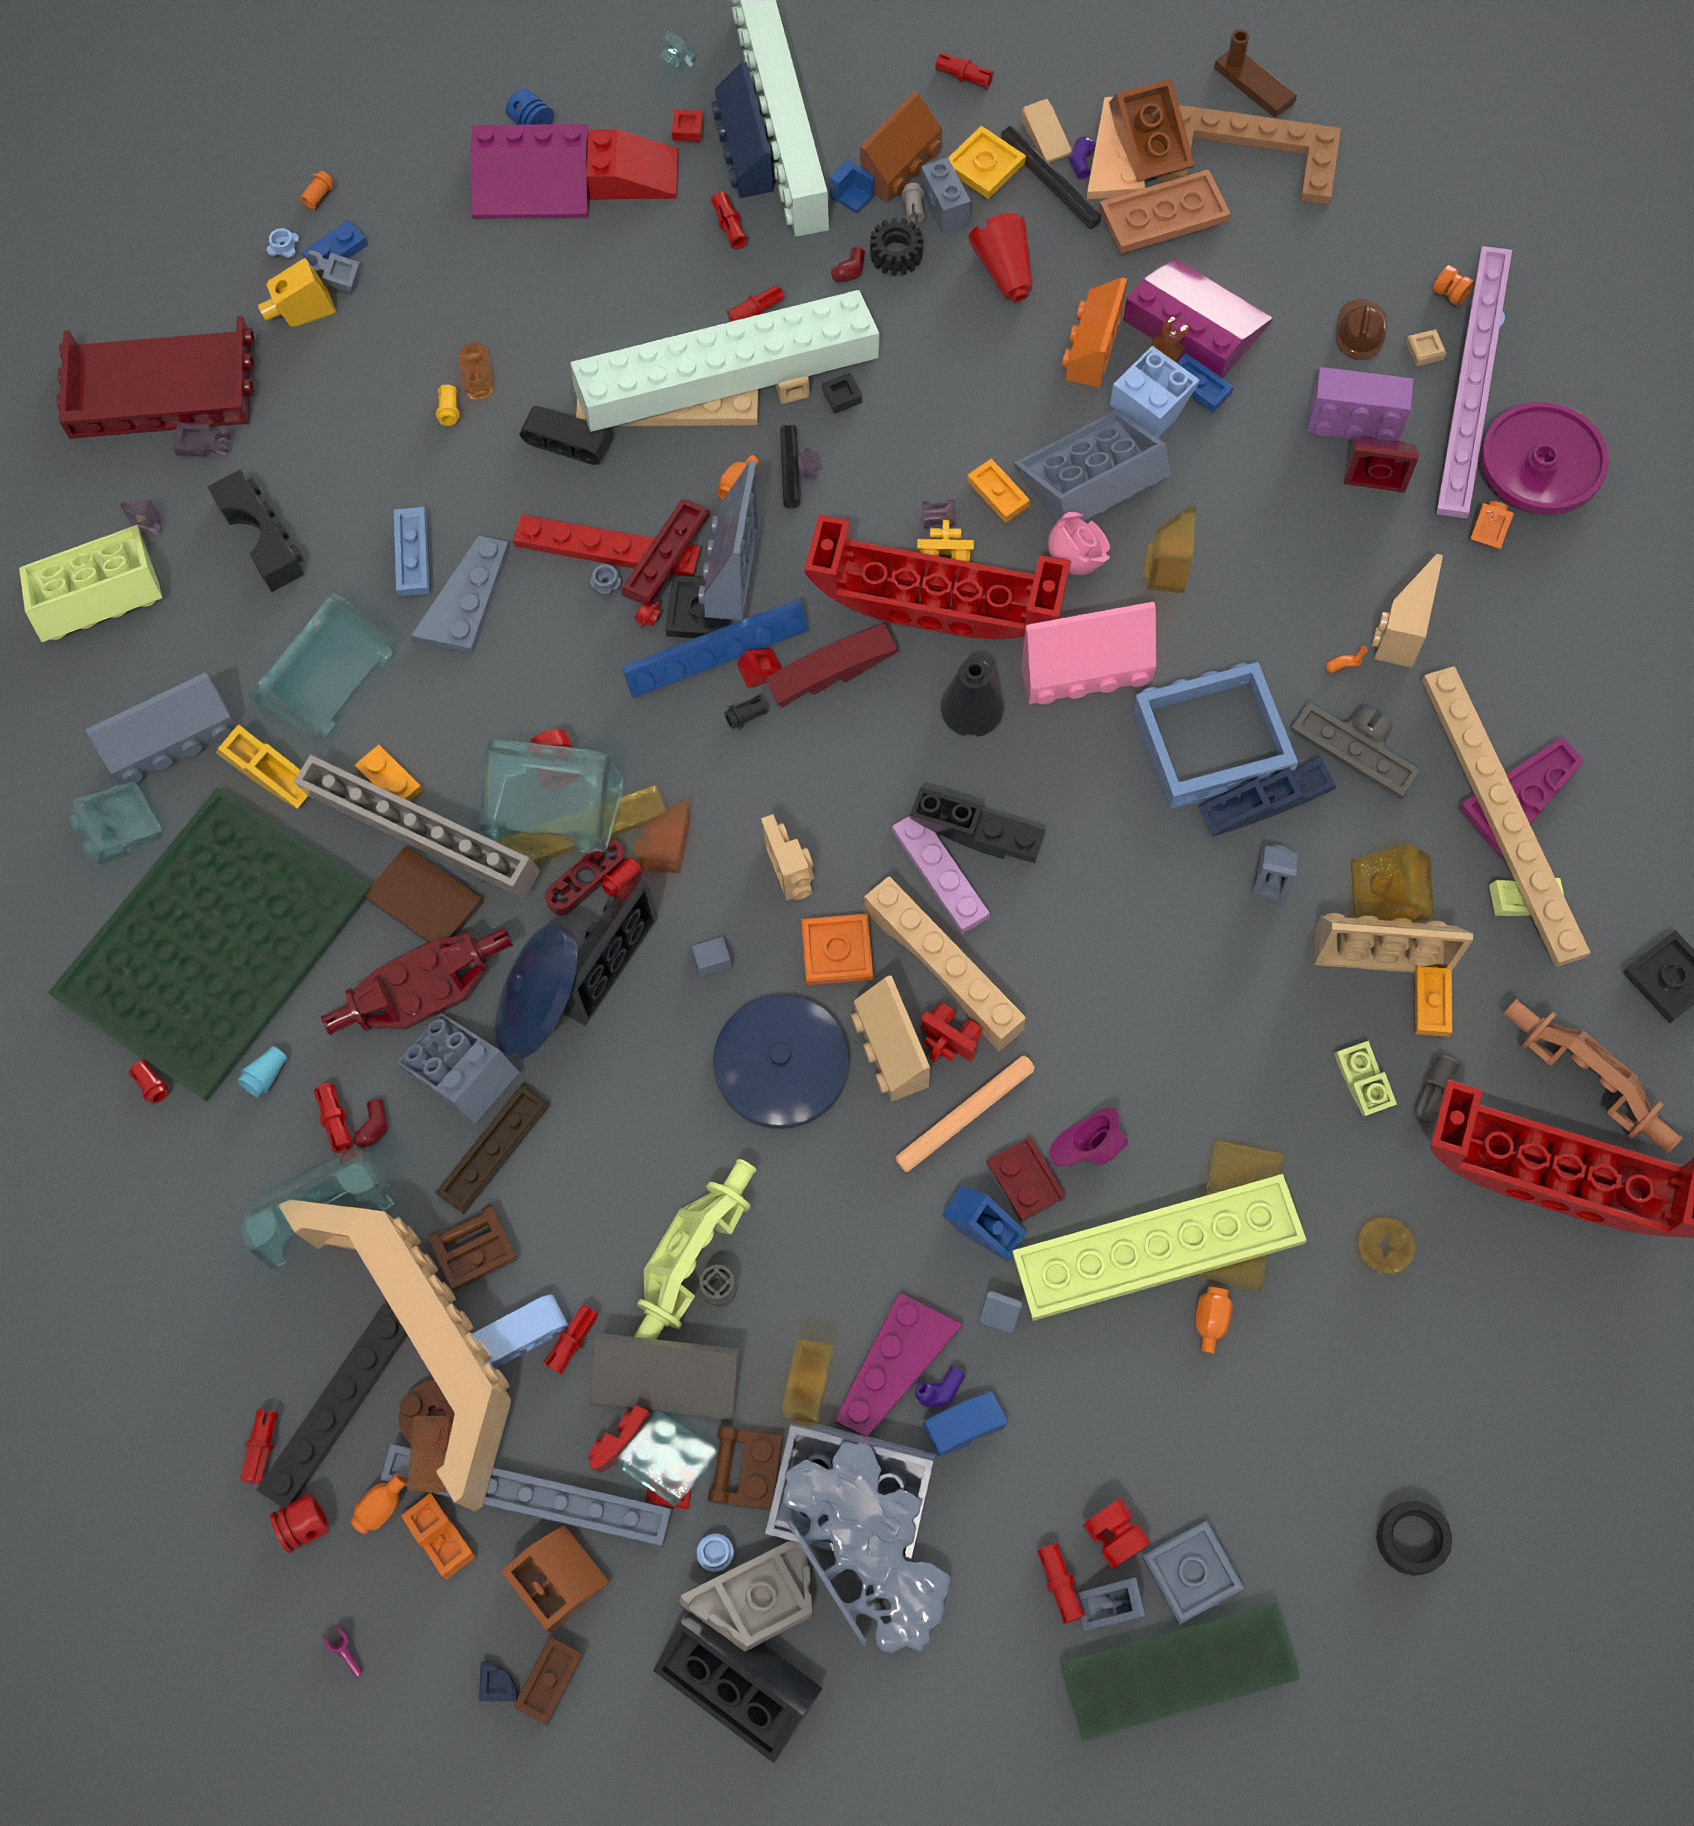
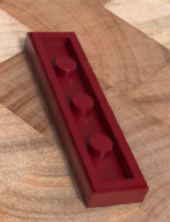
M681 499L622 587V596L650 607L710 517L709 509Z

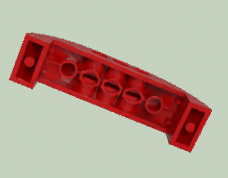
M819 514L804 572L810 581L823 593L840 604L866 616L909 627L963 637L994 640L1024 637L1026 625L1059 619L1071 561L1039 555L1035 574L853 541L850 537V520Z
M1451 1080L1446 1081L1430 1149L1435 1157L1453 1172L1499 1194L1588 1222L1641 1234L1694 1238V1157L1683 1166L1499 1111L1480 1105L1483 1090Z

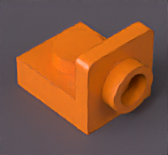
M1490 501L1489 505L1483 503L1480 506L1479 515L1469 540L1500 550L1514 513L1507 511V505L1497 501Z

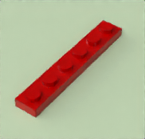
M521 514L513 542L515 547L635 569L655 538ZM691 545L671 575L695 577L701 556V547Z

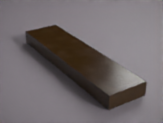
M521 1084L436 1190V1195L464 1215L550 1107L549 1104Z

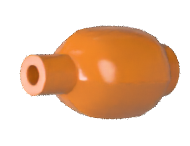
M750 455L745 462L738 461L733 463L721 476L718 482L719 488L717 489V494L721 500H724L749 461H756V467L759 465L760 462L756 456Z
M1208 1286L1207 1293L1202 1294L1198 1300L1196 1328L1203 1337L1200 1350L1202 1352L1215 1354L1217 1340L1224 1337L1228 1332L1233 1312V1303L1228 1298L1229 1290Z
M396 1473L388 1483H379L370 1488L355 1505L354 1516L350 1520L352 1526L362 1534H367L370 1530L379 1529L397 1508L399 1492L407 1484L406 1478L402 1474Z

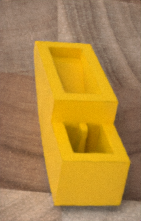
M239 724L217 749L216 754L292 807L298 809L308 797L294 783L301 770L270 745L260 742Z

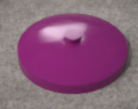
M1529 402L1506 410L1491 424L1481 447L1482 470L1493 490L1511 505L1536 514H1562L1583 506L1598 492L1609 467L1607 445L1597 427L1576 410L1551 402Z

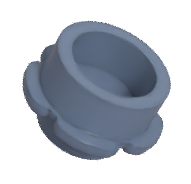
M603 564L594 569L590 584L600 594L607 595L620 587L621 579L619 578V572L613 566ZM605 579L609 580L607 583L603 582Z

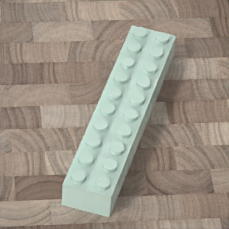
M732 0V3L736 4V7H732L734 24L740 26L737 29L739 44L746 48V50H743L744 62H747L748 68L752 70V72H749L754 90L758 93L755 94L759 111L763 115L761 118L765 134L769 137L767 141L771 157L775 160L772 162L775 180L778 179L779 183H781L778 185V192L781 203L784 202L786 206L784 208L787 226L792 225L795 237L828 231L827 188L776 0Z
M856 290L570 362L573 387L590 432L776 385L791 379L807 375L811 376L877 359L879 331L860 291Z

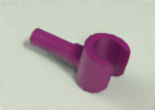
M335 1625L341 1635L340 1640L331 1643L326 1635L323 1634L324 1643L330 1652L339 1654L354 1677H357L363 1671L350 1653V1649L347 1646L348 1637L344 1629L340 1625Z

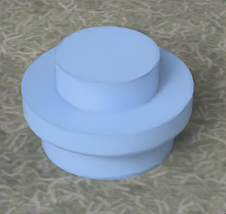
M710 1534L700 1541L697 1548V1558L704 1569L710 1572H720L726 1569L733 1560L734 1549L732 1543L724 1535Z

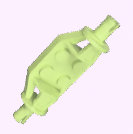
M737 1159L723 1185L708 1182L706 1188L710 1192L709 1194L678 1211L644 1268V1300L639 1299L636 1304L644 1311L646 1316L634 1337L657 1340L664 1326L680 1329L682 1323L679 1320L695 1297L681 1283L683 1279L689 1277L696 1266L695 1259L700 1250L706 1247L712 1240L714 1230L719 1233L732 1234L743 1211L747 1212L750 1209V1204L741 1195L753 1174L757 1171L754 1166L744 1160Z

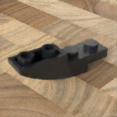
M922 787L919 789L910 814V819L954 842L1001 859L1008 855L1031 863H1036L1046 832L1042 828L984 812L983 805Z

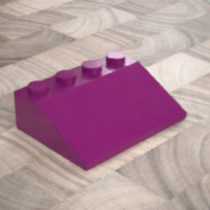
M588 124L472 125L470 148L472 218H588L589 189L586 179Z
M1176 258L1145 277L1126 298L1123 321L1181 357L1187 353L1222 379L1273 319Z

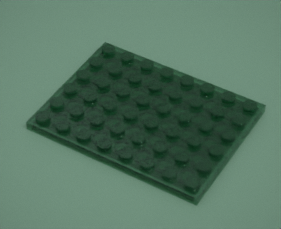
M216 788L49 990L48 994L207 1102L366 900L365 896L370 891L371 886Z

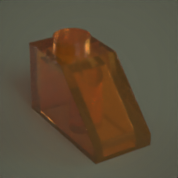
M680 801L644 826L642 837H637L634 851L635 857H639L642 869L681 873L691 818L689 801Z

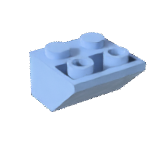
M1152 346L1113 384L1110 405L1158 438L1177 419L1198 386L1199 379Z

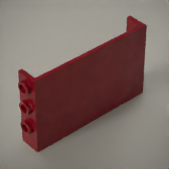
M237 316L235 332L77 344L70 330L63 331V343L59 344L62 368L58 369V380L61 390L60 394L56 396L59 409V423L69 439L249 424L250 396H254L253 381L250 378V371H254V359L252 353H250V346L255 345L253 329L247 327L243 316Z

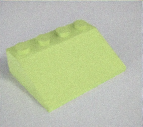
M138 525L19 567L25 613L41 642L50 639L58 640L69 632L80 628H90L99 621L110 617H120L129 610L140 606L147 607L162 599L160 585Z

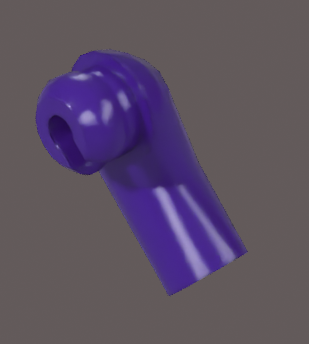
M951 1366L942 1383L929 1385L926 1382L921 1383L916 1387L915 1396L918 1402L925 1407L931 1408L947 1405L953 1400L966 1375L959 1369Z

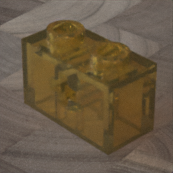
M797 1338L782 1406L784 1417L797 1418L819 1424L834 1355L833 1345Z

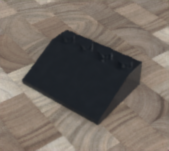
M641 878L621 887L616 896H610L604 905L603 915L597 923L593 922L589 926L585 934V942L579 950L577 949L576 974L563 1014L584 1026L588 1024L658 919L648 881Z

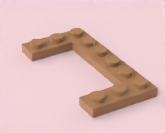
M1179 105L1190 150L1192 139L1196 138L1307 154L1300 201L1329 205L1341 128ZM1187 168L1157 176L1156 180L1171 181L1184 177L1187 174Z

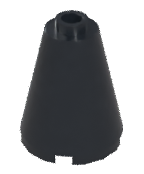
M969 659L960 666L941 699L942 718L947 726L959 735L976 734V737L984 736L998 726L1004 713V699L989 665L980 659Z

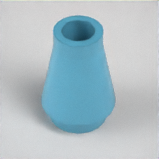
M272 1046L265 1054L241 1070V1076L237 1081L248 1093L259 1097L262 1093L268 1092L288 1058L281 1050Z

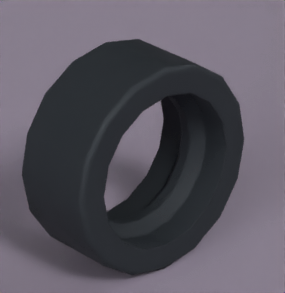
M1418 1501L1401 1503L1385 1513L1378 1524L1376 1537L1379 1552L1387 1564L1400 1573L1412 1576L1430 1573L1443 1565L1451 1552L1453 1539L1449 1523L1442 1513L1430 1504ZM1404 1517H1421L1434 1530L1436 1537L1435 1549L1424 1560L1413 1561L1406 1559L1399 1554L1394 1546L1392 1539L1393 1529L1397 1522Z

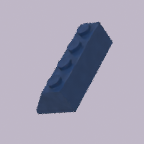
M741 62L715 88L716 101L711 102L714 120H720V124H717L719 140L726 143V146L722 147L725 164H731L732 169H728L731 187L737 186L739 198L773 192L771 152L747 62Z

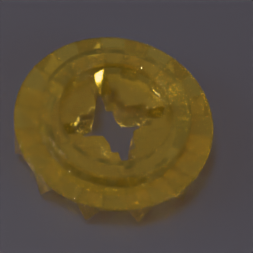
M1377 1218L1370 1221L1364 1226L1357 1239L1358 1254L1362 1256L1366 1266L1377 1270L1379 1274H1395L1403 1270L1411 1263L1415 1254V1241L1410 1230L1403 1223L1392 1218ZM1389 1233V1245L1395 1247L1396 1251H1389L1383 1259V1254H1381L1382 1248L1376 1246L1375 1242L1381 1243Z

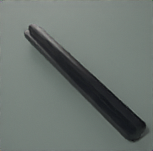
M1008 126L1001 132L1000 139L1026 155L1025 165L1088 228L1093 229L1096 225H1099L1101 214L1012 126Z

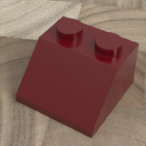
M1353 436L1347 452L1344 484L1405 493L1418 462L1419 452L1414 444H1407L1402 441H1386L1369 436Z

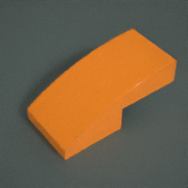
M429 1493L401 1515L418 1544L424 1548L445 1580L476 1558L459 1530L432 1493Z

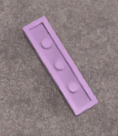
M910 816L892 826L893 834L961 935L990 918L989 911L935 832L910 819Z

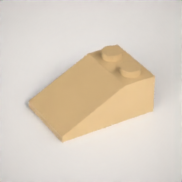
M1436 554L1393 600L1389 612H1382L1379 625L1375 629L1371 646L1377 647L1374 659L1412 668L1426 638L1443 555Z

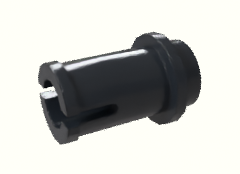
M757 695L755 698L736 707L730 705L728 707L729 710L724 712L729 726L732 729L736 727L741 729L743 724L767 714V708L763 699L761 700V697Z

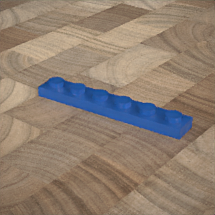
M796 599L622 666L632 697H638L739 658L746 650L762 649L809 631L803 606L799 599Z

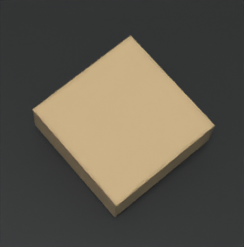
M1436 329L1410 335L1405 342L1415 366L1444 360L1447 354Z

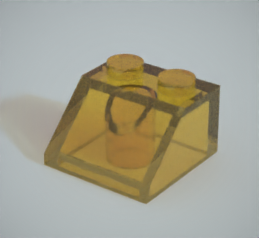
M1190 505L1156 530L1154 542H1148L1142 577H1148L1147 590L1185 593L1193 561L1196 506Z
M1407 843L1351 860L1354 918L1375 916L1378 920L1385 921L1406 918L1414 923L1434 917L1429 854Z

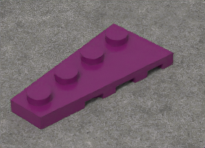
M1561 737L1506 774L1530 825L1584 762L1564 737ZM1474 795L1463 802L1459 810L1498 856L1502 858V851Z
M899 1293L835 1419V1423L856 1434L869 1437L896 1406L907 1390L919 1379L930 1363L943 1351V1348L953 1336L960 1331L963 1324Z

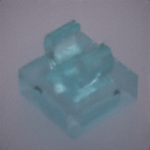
M669 29L662 37L668 47L662 51L660 57L666 61L665 64L673 71L679 67L681 61L691 67L696 62L697 57L691 48Z

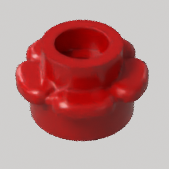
M658 601L653 602L650 607L642 604L633 619L641 624V628L645 624L652 626L661 613V610L656 608L659 604Z

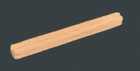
M1026 1056L1018 1058L896 1156V1162L905 1172H909L1033 1073L1035 1067L1030 1059Z

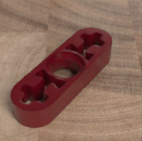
M613 839L601 841L552 883L545 893V900L549 909L557 915L569 914L601 886L603 877L611 875L626 860L622 845ZM606 851L611 854L615 852L616 859L613 861L610 858L605 860L604 853ZM601 864L603 870L602 872L599 871L597 865L599 866ZM583 870H590L594 872L595 877L589 884H580L576 880L577 875ZM569 882H572L573 887L578 891L577 894H575L573 888L570 890ZM558 893L561 896L566 894L568 901L564 904L561 901L556 902L554 896Z

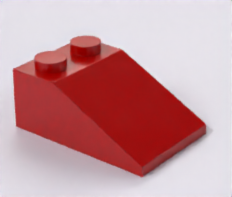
M618 129L589 130L586 179L590 200L677 199L678 148Z

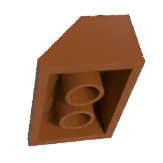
M916 91L860 146V167L875 177V195L887 203L896 195H900L904 190V186L914 176L916 177L921 173V166L925 165L931 158H935L942 148V128L920 94Z

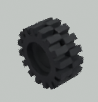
M892 218V223L890 224L886 219L882 221V227L879 224L875 226V232L872 231L870 239V254L874 267L877 270L882 267V273L887 274L888 270H890L891 276H896V271H900L901 276L906 275V269L913 272L915 265H920L923 257V235H921L919 228L915 229V223L911 221L907 225V219L903 218L901 223H897V218ZM897 242L905 244L908 248L895 252L885 247L888 244Z

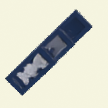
M1321 757L1294 771L1288 768L1261 782L1257 778L1199 806V810L1214 837L1275 816L1337 788Z

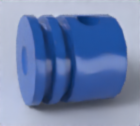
M527 88L519 89L513 93L506 104V115L517 125L552 124L553 110ZM520 103L521 106H520V108L517 110V104Z

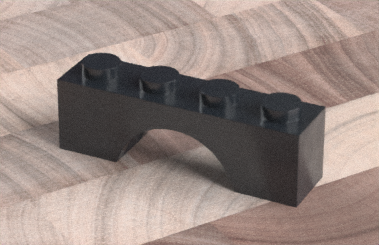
M239 469L207 486L229 525L248 524L261 530L258 544L249 555L271 592L304 575L299 564L304 561L295 545L289 547L286 543V540L289 539L286 530L281 522L274 524L271 518L275 517V514L267 500L261 502L257 497L261 492L253 478L247 480Z

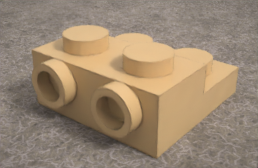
M774 814L761 818L764 845L786 901L791 899L802 900L809 897L813 893L810 882L814 879V874L811 868L813 867V862L808 849H801L798 839L789 841L784 824L777 825Z

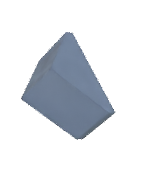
M1136 1578L1076 1593L1082 1610L1086 1615L1081 1618L1083 1631L1133 1622L1145 1617Z

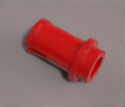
M627 857L611 875L603 877V882L600 884L601 888L607 895L616 896L621 887L630 884L643 870L634 859Z
M141 1060L130 1067L128 1074L142 1090V1097L145 1101L156 1104L167 1097L169 1093L167 1082L158 1078L149 1066L148 1061Z

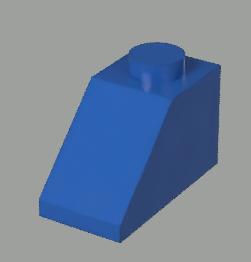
M961 1186L942 1214L963 1235L1006 1261H1010L1013 1256L1012 1251L1018 1248L1027 1233L987 1194Z

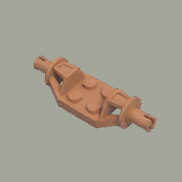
M1518 998L1503 1013L1505 1017L1509 1018L1527 1034L1525 1036L1527 1040L1521 1046L1524 1050L1529 1046L1552 1066L1568 1048L1573 1052L1570 1057L1585 1070L1591 1067L1601 1076L1598 1081L1612 1093H1615L1617 1090L1621 1092L1622 1095L1606 1113L1629 1131L1627 1137L1630 1140L1637 1133L1642 1134L1644 1132L1663 1148L1667 1154L1682 1140L1683 1137L1681 1135H1678L1658 1118V1111L1664 1104L1658 1101L1651 1108L1639 1077L1585 1031L1551 1023L1557 1016L1555 1012H1552L1547 1018L1543 1017L1540 1019L1522 1004ZM1543 1039L1562 1047L1554 1055L1538 1041ZM1626 1100L1637 1119L1635 1122L1618 1109Z

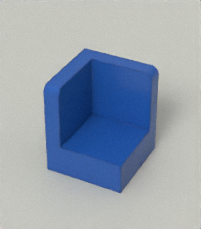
M848 159L829 177L830 197L854 213H859L875 196V177Z

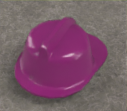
M1110 1107L1101 1109L1089 1118L1063 1131L1050 1147L1049 1157L1051 1161L1058 1166H1070L1082 1160L1095 1165H1104L1112 1161L1128 1145V1139L1119 1127L1120 1115L1118 1111Z

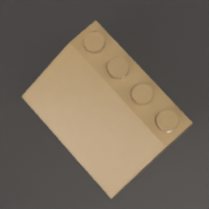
M1329 913L1325 916H1320L1314 928V965L1415 973L1417 966L1451 968L1453 970L1473 941V933L1458 926L1446 925L1442 921L1412 923L1410 919L1406 918L1385 921L1378 920L1375 916L1345 918L1344 915L1339 913Z

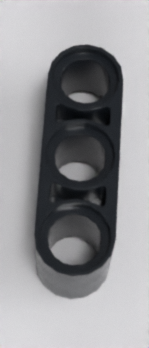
M533 406L519 432L521 439L531 446L591 465H598L601 462L612 439L611 433L606 428L590 432L585 420L541 406Z

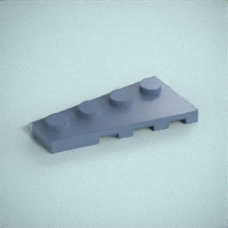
M484 536L477 537L412 633L413 642L468 654L474 653L510 550L507 541Z

